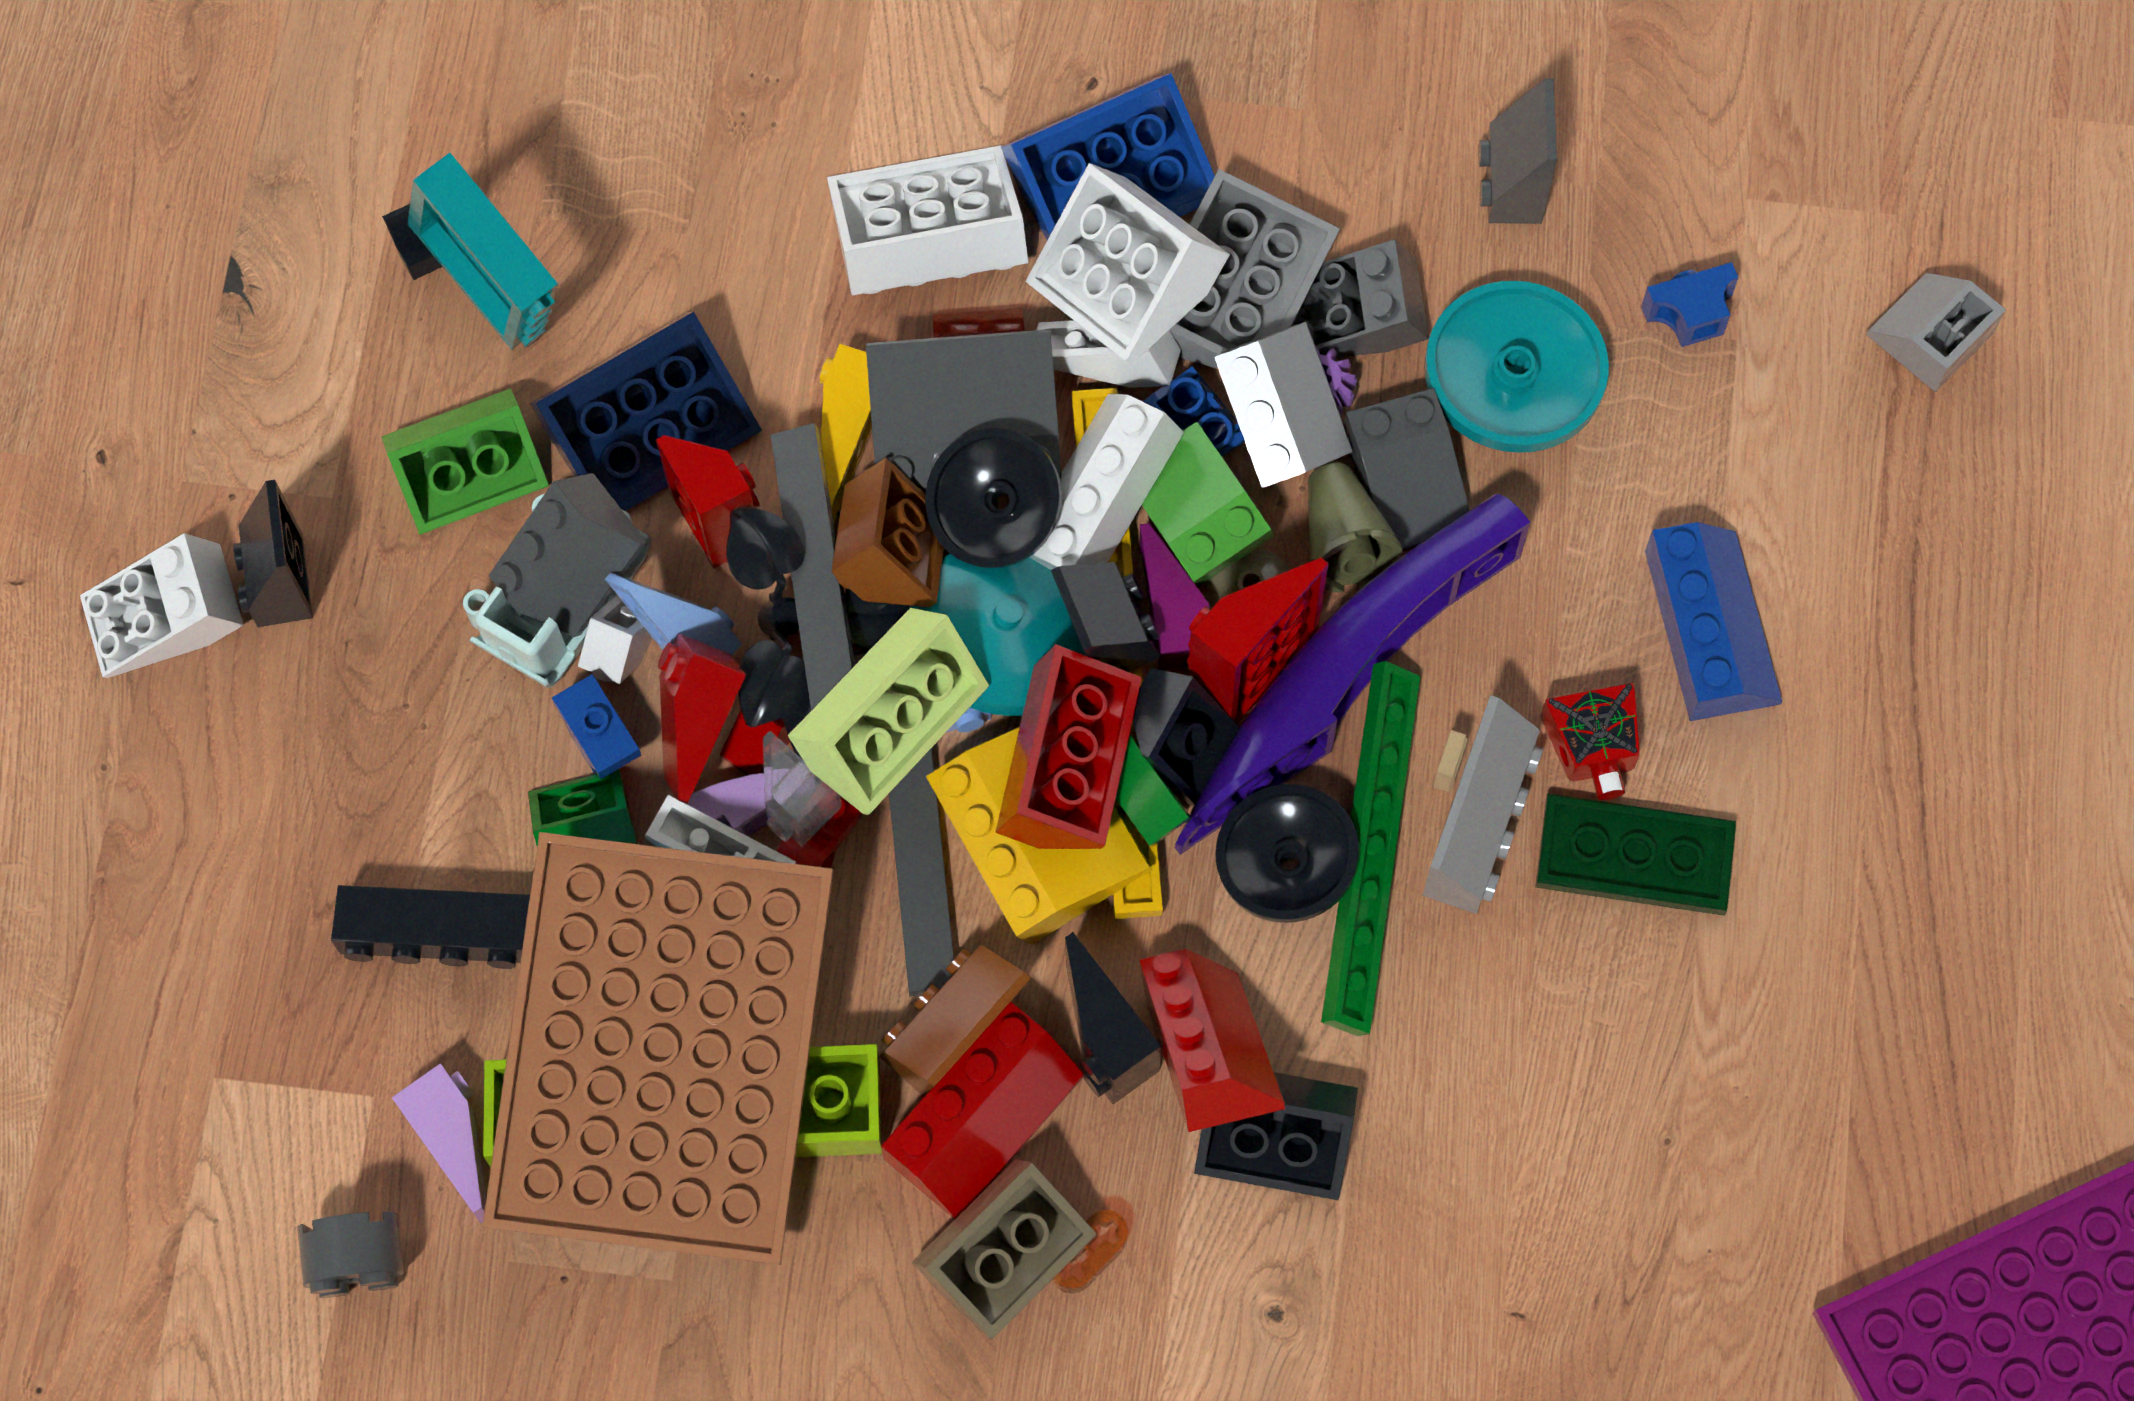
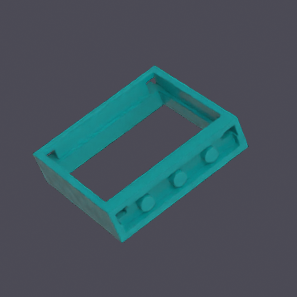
M449 152L413 179L408 225L508 347L513 350L522 343L527 348L546 332L544 327L550 322L548 317L553 312L551 307L555 303L554 296L558 283Z

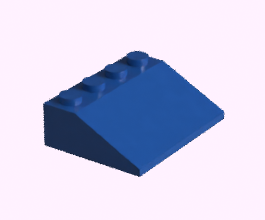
M1172 73L1153 78L1001 146L1015 182L1046 240L1050 237L1089 163L1126 177L1179 217L1199 208L1215 177Z

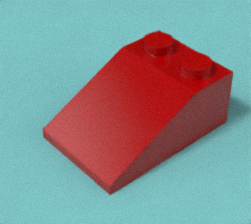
M678 633L674 644L667 643L658 662V669L662 670L659 675L663 774L665 781L677 800L688 804L746 674L729 653Z

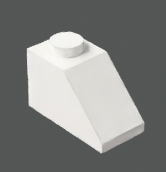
M618 595L590 618L578 667L592 672L596 678L602 681L620 684L638 668L653 638Z

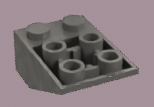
M1396 239L1323 262L1291 327L1307 322L1314 344L1319 349L1320 355L1324 356L1332 348L1337 352L1336 357L1390 352L1428 340L1416 257Z

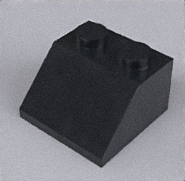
M1115 562L1058 566L1051 570L1082 648L1090 658L1130 672L1160 657L1154 641L1161 638L1150 613L1148 612L1143 615L1138 601L1144 599V596L1132 573L1125 576Z
M1150 668L1139 688L1132 721L1141 754L1189 805L1194 806L1213 770L1237 733L1239 726L1192 676Z

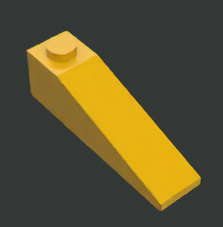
M839 344L834 358L827 357L820 374V383L823 384L821 444L834 524L837 519V512L840 511L842 506L844 486L853 480L872 433L867 355L865 351Z

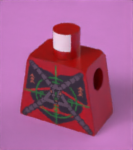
M1623 684L1546 699L1541 712L1542 722L1567 778L1570 781L1592 778L1598 800H1610L1625 794L1621 773L1633 770L1640 754L1634 684Z

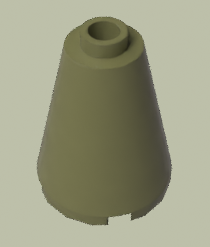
M1331 461L1317 467L1310 474L1307 481L1310 562L1318 558L1328 562L1325 590L1335 593L1344 592L1343 585L1355 583L1360 590L1399 559V554H1402L1400 541L1348 465Z

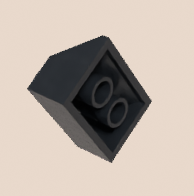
M1274 1072L1284 1100V1110L1201 1129L1194 1174L1339 1200L1354 1121L1358 1087Z

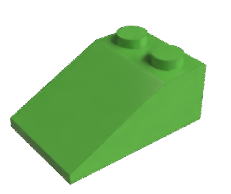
M1195 422L1183 430L1184 434L1149 491L1142 506L1198 588L1274 537V534L1199 423Z

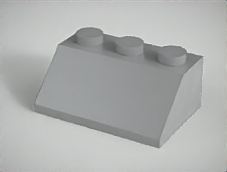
M1307 322L1226 350L1214 357L1262 488L1305 473L1353 452Z

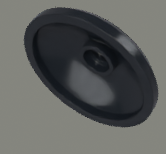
M1004 428L975 430L951 443L939 456L931 470L925 496L927 518L940 544L957 559L983 568L1012 566L1036 553L1053 532L1059 518L1062 501L1060 478L1053 461L1046 451L1031 438ZM1006 493L1009 496V504L1006 508L1000 510L997 500L1000 495Z
M1298 784L1270 786L1249 795L1237 804L1221 826L1215 851L1216 865L1221 882L1235 903L1258 918L1280 923L1299 922L1314 918L1339 902L1355 878L1360 854L1354 824L1344 808L1324 792ZM1294 858L1299 861L1295 869L1286 870L1282 867L1287 859Z

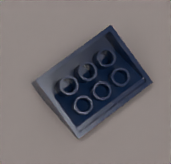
M694 311L682 314L529 403L573 475L576 477L593 473L624 511L629 510L668 487L656 439L666 435L729 451L762 431Z

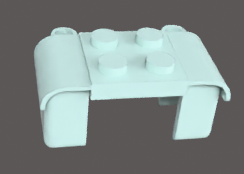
M544 494L538 496L533 501L532 511L535 509V507L542 499ZM622 509L625 515L632 522L630 514ZM640 530L638 531L647 541V544L623 577L632 579L642 565L651 546V538ZM495 587L490 596L484 590L475 589L468 592L463 599V607L471 625L480 632L478 637L472 636L469 641L547 688L553 687L562 678L571 663L582 651L588 626L580 636L573 637L560 631L558 624L550 617H548L545 623H542L516 611L499 587ZM614 590L611 592V594L606 599L601 608L604 607L608 602H610L615 596H617Z

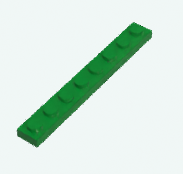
M1388 661L1373 664L1351 813V820L1359 842V864L1350 888L1338 902L1321 1023L1355 1036L1367 1035L1371 1031L1420 683L1419 675Z

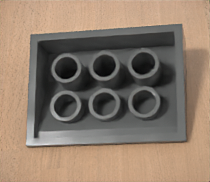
M1050 329L866 343L875 464L887 458L919 489H924L927 487V482L935 462L951 443L975 430L1004 428L1019 432L1038 443L1053 461L1059 478H1062Z

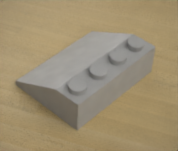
M1218 169L1190 225L1230 255L1208 295L1170 329L1171 334L1181 349L1179 358L1218 368L1214 357L1219 353L1291 327L1340 228Z

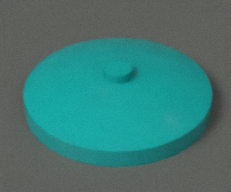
M1500 281L1482 285L1466 292L1443 311L1429 337L1424 370L1427 388H1434L1445 420L1453 428L1480 445L1505 452L1524 453L1541 451L1564 443L1579 433L1590 422L1601 403L1607 386L1609 361L1606 345L1599 329L1591 317L1572 299L1540 284L1525 281Z
M949 554L942 558L937 603L931 607L909 606V609L914 608L940 613L949 617L989 684V687L970 706V708L981 712L1003 716L1023 715L1034 665L1055 644L1088 656L1082 648L1051 570L1031 558L1008 567L983 568L965 563Z

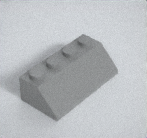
M1490 695L1431 863L1423 892L1425 897L1477 914L1482 900L1492 901L1500 875L1492 873L1496 857L1506 860L1515 834L1512 831L1506 830L1511 814L1518 817L1521 816L1529 790L1521 788L1522 781L1526 772L1535 775L1544 749L1535 745L1540 729L1498 697Z

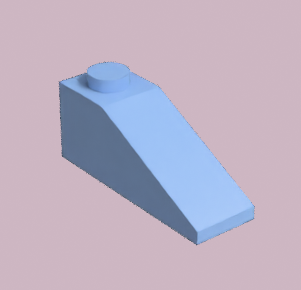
M610 573L605 578L606 582L662 650L667 643L674 644L678 633L729 653L731 656L742 645L731 631L734 627L733 621L716 606L710 610L688 599L614 573Z

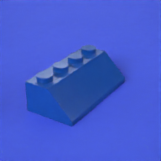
M1700 522L1652 530L1645 554L1689 720L1695 721L1781 705L1782 698L1736 531Z

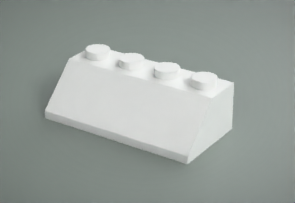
M1108 394L1061 473L1062 501L1057 524L1044 545L1029 558L1050 570L1058 566L1108 563L1184 432L1165 412L1130 395Z

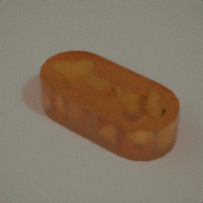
M1097 1211L1086 1222L1096 1233L1095 1227L1100 1224L1102 1227L1107 1228L1114 1224L1117 1226L1115 1230L1117 1242L1112 1244L1105 1240L1093 1250L1090 1246L1096 1241L1098 1237L1096 1235L1070 1261L1071 1263L1075 1262L1083 1253L1088 1256L1080 1266L1083 1277L1077 1279L1071 1275L1065 1280L1061 1277L1063 1274L1062 1269L1052 1279V1282L1058 1289L1072 1294L1083 1291L1122 1253L1128 1241V1228L1123 1217L1115 1211Z

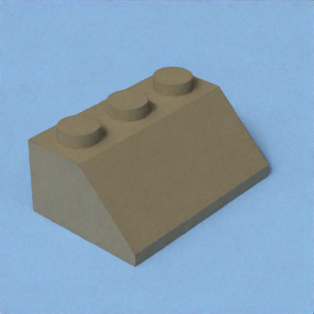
M1016 1159L912 1263L948 1302L992 1340L1097 1233L1033 1163Z

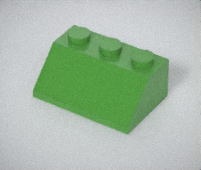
M511 388L381 436L419 535L549 486Z

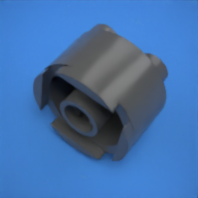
M369 1212L313 1220V1229L304 1224L298 1225L303 1287L310 1288L311 1294H319V1298L348 1295L349 1285L356 1284L368 1286L369 1291L398 1287L397 1277L403 1275L404 1270L397 1213L382 1212L383 1221L370 1222Z

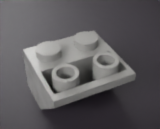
M1926 273L1868 330L1866 335L1933 391L1937 392L1995 333L2006 309L1972 281Z

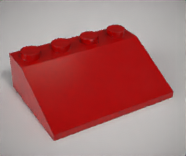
M1318 558L1224 596L1212 609L1205 606L1192 620L1189 626L1191 635L1188 643L1190 650L1187 660L1189 665L1187 675L1194 677L1237 725L1260 700L1296 653L1319 629L1328 570V562L1324 559Z

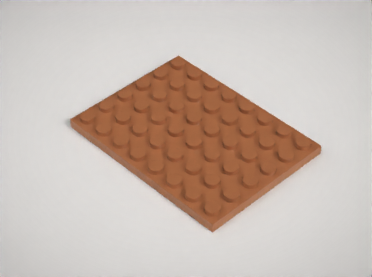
M539 832L482 1228L781 1265L834 874L833 869Z

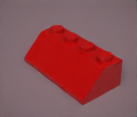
M1057 644L1034 665L995 833L1038 849H1102L1105 846L1142 677Z
M1188 949L1139 959L1146 1003L1188 1132L1284 1110V1100L1238 972Z
M1010 1001L881 1145L883 1158L955 1220L993 1182L1083 1079V1072L1045 1029Z

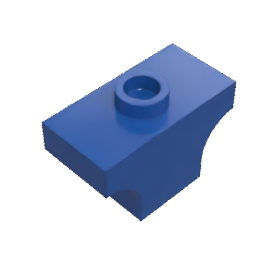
M1732 262L1700 272L1686 270L1678 273L1669 281L1647 287L1641 308L1647 322H1661L1672 328L1681 347L1724 335L1730 318L1725 301L1732 298L1739 277Z
M593 674L551 697L568 728L570 736L593 773L596 772L600 779L642 756L640 749Z

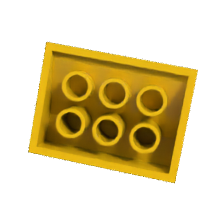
M1018 727L963 752L927 775L926 778L1016 937L1033 945L1151 871L1152 868L1115 805L1106 844L1102 849H1038L995 833L1020 728Z

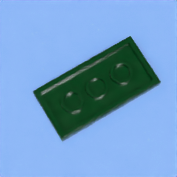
M1548 793L1545 801L1535 888L1725 916L1728 908L1736 821Z

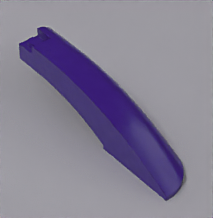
M1494 494L1416 546L1368 582L1314 633L1272 682L1234 735L1189 814L1191 819L1184 824L1175 843V849L1180 855L1219 829L1235 806L1249 795L1270 786L1285 784L1332 752L1336 729L1353 703L1371 682L1373 664L1389 661L1417 632L1447 607L1521 558L1530 521L1511 500L1503 495Z

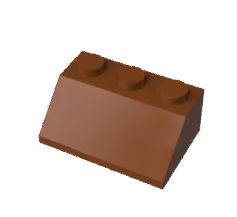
M884 458L844 486L831 572L843 587L851 589L863 601L931 607L937 603L944 547L937 540L930 527L926 513V495L887 458Z
M983 945L977 947L972 953L964 948L945 968L952 976L944 985L938 989L932 983L913 1004L919 1010L916 1016L907 1025L899 1019L881 1039L887 1048L880 1054V1058L920 1095L931 1090L1031 979L1024 971Z

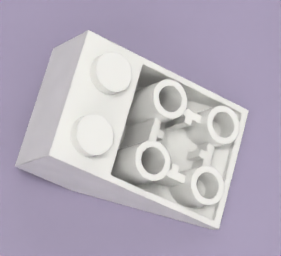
M185 533L80 595L102 677L110 678L209 646L244 625L220 544Z

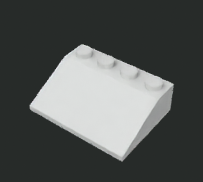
M1001 145L827 177L852 296L863 293L875 294L885 289L907 285L919 286L929 281L950 277L962 278L972 273L994 269L1006 270L1016 265L1029 263L1023 217Z
M1089 163L1025 282L1125 362L1133 364L1208 295L1230 254L1126 177Z

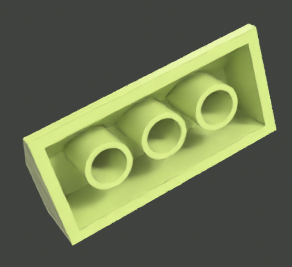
M910 608L790 732L788 737L813 774L862 814L869 815L989 687V684L947 615Z

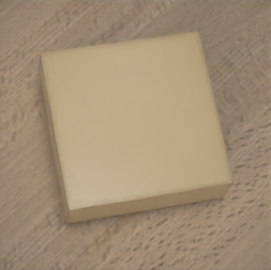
M1453 730L1450 731L1433 788L1445 792L1453 789L1468 740L1466 734Z

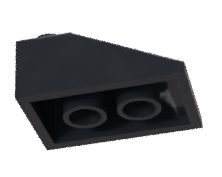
M276 480L265 481L239 524L240 543L233 544L238 571L244 570L245 585L238 586L240 606L243 613H250L257 627L313 618L303 534Z
M1074 932L1065 937L1066 969L1083 1057L1082 1063L1086 1069L1082 1075L1096 1096L1100 1097L1105 1094L1111 1103L1115 1104L1160 1071L1161 1045Z

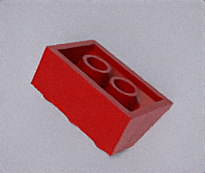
M663 435L656 439L671 497L714 569L727 562L726 544L730 528V512L737 508L757 509L760 507L759 500L753 490L756 488V484L746 465L741 463L736 466L728 451Z

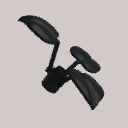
M737 508L730 512V528L726 544V558L732 575L741 585L750 589H766L772 586L775 581L777 583L774 592L769 594L770 602L764 604L758 613L759 627L766 635L770 636L771 641L763 640L751 646L746 651L740 664L741 669L746 674L738 692L741 712L748 727H756L792 716L800 711L809 700L804 660L796 656H790L792 646L784 637L799 631L795 599L782 597L786 586V579L783 574L794 572L801 566L803 547L797 532L781 517L761 509ZM845 588L844 594L852 644L859 648L871 649L909 610L910 605L863 601L851 589ZM772 641H777V643L782 647V649Z

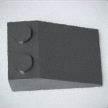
M1543 79L1491 121L1487 140H1479L1478 164L1479 167H1486L1487 180L1480 181V207H1488V223L1542 224L1557 162L1554 79Z
M1434 388L1346 412L1344 427L1353 452L1349 454L1358 479L1397 536L1402 551L1415 548L1470 511L1449 428Z

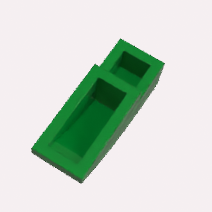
M1130 732L1116 800L1148 845L1154 846L1190 820L1191 816L1164 781L1165 779L1142 756L1139 743Z

